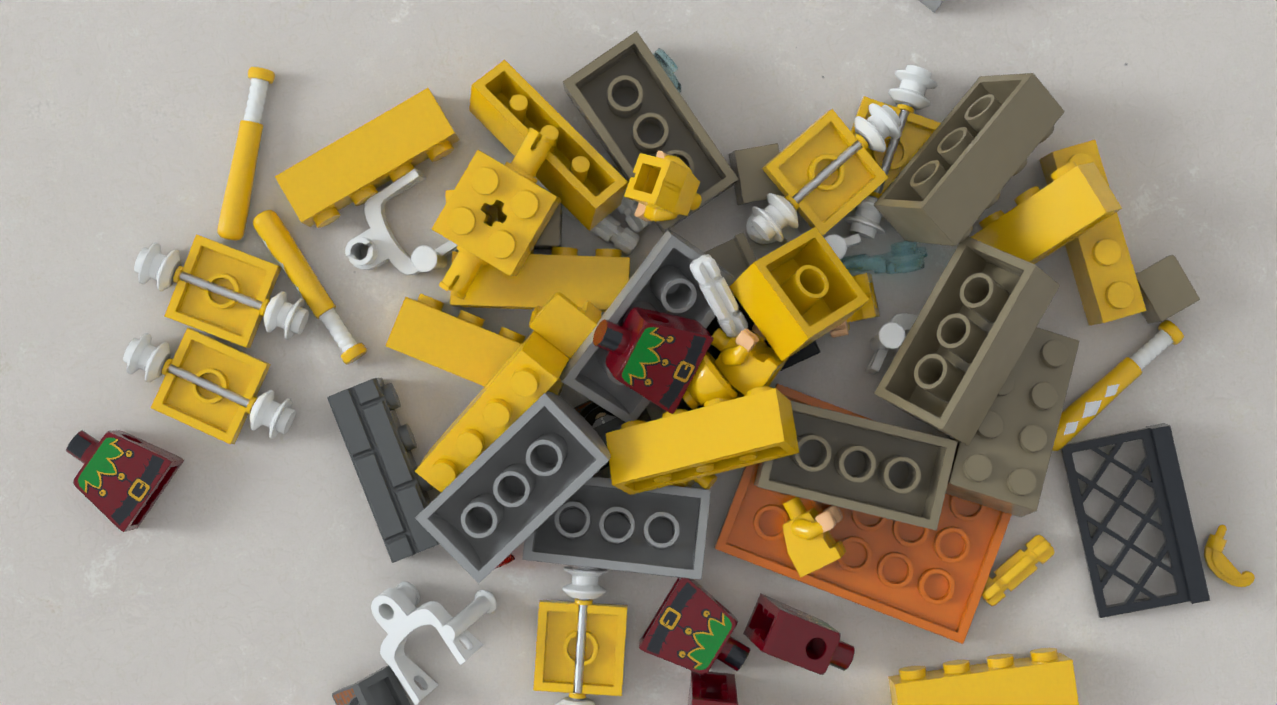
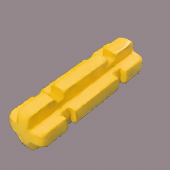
M1035 535L1025 544L1027 549L1024 552L1019 549L993 571L996 576L992 579L988 577L981 596L986 603L991 606L997 605L1006 597L1004 592L1007 589L1012 592L1038 569L1035 566L1038 562L1043 565L1054 556L1055 551L1043 536Z

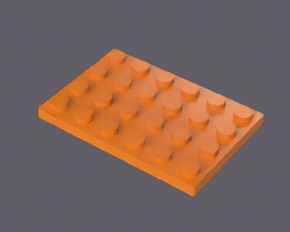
M778 383L775 385V388L790 401L869 419ZM759 463L744 467L716 540L715 549L961 644L964 643L1012 516L1011 514L945 494L936 531L839 507L843 518L840 522L836 523L829 533L835 542L842 541L847 552L840 559L800 578L788 554L782 526L790 520L783 503L796 496L757 487L754 485ZM800 498L806 511L815 508L821 514L824 509L832 506Z

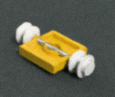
M907 65L905 70L895 71V76L901 81L899 88L889 89L888 94L898 104L897 107L865 96L860 102L856 117L860 116L866 120L871 116L868 107L872 103L880 107L887 105L892 108L901 120V125L899 126L901 137L893 139L888 136L884 140L886 144V151L884 152L866 149L889 178L856 206L857 210L854 216L844 218V221L851 225L849 231L853 234L859 233L861 237L867 239H874L876 233L886 234V230L879 225L883 215L874 207V204L941 124L940 122L914 114V110H920L931 105V102L924 95L926 89H935L937 87V83L930 79L932 73L924 68ZM853 123L852 128H851V132H852V133L854 134V136H855L856 133H855V127H854V123Z
M874 103L870 104L868 109L871 116L867 120L860 116L854 118L855 136L833 109L828 110L768 162L762 169L785 197L769 193L767 194L769 206L764 210L756 206L752 208L755 218L751 220V223L756 231L767 241L774 238L782 242L784 237L781 230L784 227L789 226L794 229L799 227L798 214L796 212L798 211L811 228L816 227L823 236L889 177L866 149L884 152L886 151L884 140L888 136L893 139L901 137L899 129L901 120L892 108L887 105L880 107Z
M197 234L184 267L181 266L180 255L177 250H172L167 256L161 254V245L159 243H153L149 249L143 248L137 256L134 271L139 273V283L146 284L151 278L157 280V289L159 291H164L174 283H177L164 315L167 318L246 348H251L263 316L266 331L271 333L276 327L283 328L284 337L287 340L294 333L300 335L307 324L309 310L304 309L305 300L303 298H300L295 304L287 302L286 292L282 291L269 300L281 271V266Z
M187 328L173 359L171 358L169 343L163 342L158 347L151 345L152 337L148 333L144 334L140 339L134 338L126 348L123 361L127 363V373L133 374L138 369L144 370L146 382H152L162 374L165 375L150 407L151 409L228 444H235L248 414H250L251 429L255 431L261 425L269 427V437L271 439L275 438L279 432L286 434L292 425L296 410L291 409V398L286 399L280 404L274 401L273 390H269L257 398V394L271 364L192 328Z
M566 566L564 570L572 574V583L563 586L562 590L570 597L575 598V602L539 601L533 691L569 693V697H565L555 705H596L593 701L586 698L587 694L622 696L628 605L592 603V599H597L606 593V589L598 585V576L607 573V569Z

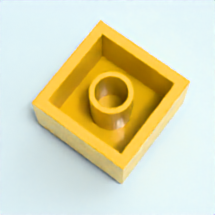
M816 227L753 262L729 286L732 293L781 361L789 358L844 323L869 301L863 290Z

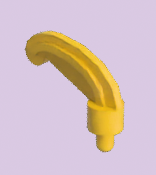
M1220 525L1215 535H1209L1205 544L1203 556L1206 564L1218 578L1236 587L1249 586L1255 579L1254 574L1250 571H1244L1241 574L1222 553L1227 543V540L1223 539L1227 528L1225 525Z

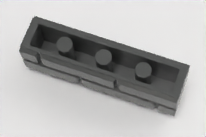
M373 378L327 397L391 562L394 563L439 545L440 543L415 519L431 503L427 491L432 490L433 486L415 472L417 465L411 450L416 449L417 444L409 425L404 424L401 426L395 409L400 408L401 404L393 384L385 385L382 378Z

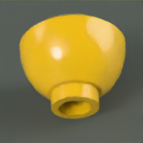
M708 351L682 397L693 410L700 405L704 406V403L711 399L725 398L732 400L738 398L737 389L729 383L714 363L716 360Z

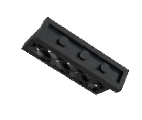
M1160 423L1146 426V428L1066 444L1061 449L1099 618L1184 602L1194 604L1210 601L1171 426ZM1141 439L1145 457L1135 471L1114 459V456L1124 442ZM1114 444L1108 454L1098 449L1099 447ZM1091 449L1105 459L1092 479L1089 480L1075 470L1072 453ZM1110 462L1132 475L1118 497L1096 484ZM1146 466H1148L1151 481L1141 476ZM1077 478L1088 484L1082 494ZM1138 479L1152 487L1155 499L1145 514L1124 502V499ZM1093 488L1115 501L1101 523L1085 514L1083 503ZM1120 505L1142 518L1128 540L1106 527ZM1156 509L1158 510L1161 524L1151 519ZM1087 521L1097 527L1092 536H1090ZM1147 523L1161 530L1165 542L1155 557L1134 545V542ZM1103 531L1124 544L1111 565L1103 562L1094 554L1093 546ZM1130 548L1151 561L1137 583L1116 570ZM1166 553L1168 554L1170 567L1161 562ZM1097 564L1107 570L1101 580ZM1157 566L1172 574L1176 593L1157 596L1144 588V585ZM1113 574L1134 587L1124 602L1106 605L1103 588ZM1140 592L1149 597L1135 600Z

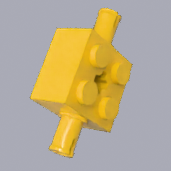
M531 127L511 163L506 161L504 165L482 151H476L431 228L433 231L457 244L456 249L459 250V253L443 280L440 281L439 286L446 291H452L451 294L464 300L466 297L465 294L482 265L488 266L490 264L509 276H517L562 200L536 184L538 180L534 177L556 142L545 135L542 137L540 132ZM503 202L502 212L507 215L505 222L495 221L491 224L492 216L488 213L491 206L498 207Z

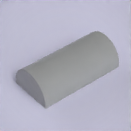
M667 229L600 318L597 326L604 319L623 326L630 311L635 307L693 319L700 322L706 329L716 315L711 310L699 287V282L694 278L690 270V263L705 253L677 233ZM717 263L721 276L725 278L728 286H730L736 278ZM596 326L567 362L559 378L564 384L625 422L637 420L650 401L614 378L605 364L609 351L593 344Z
M547 391L421 511L415 519L479 584L610 460V452L598 433L579 412L555 393Z
M591 477L524 541L522 560L702 580L711 490L669 485L629 495L613 486L609 478Z

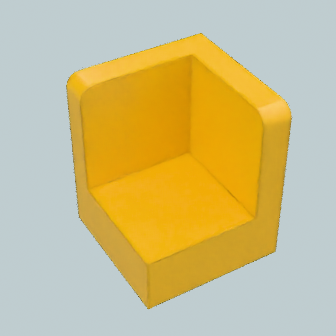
M557 292L543 308L537 306L533 310L529 327L571 359L584 340L597 326L602 311L589 301L580 308L562 293Z

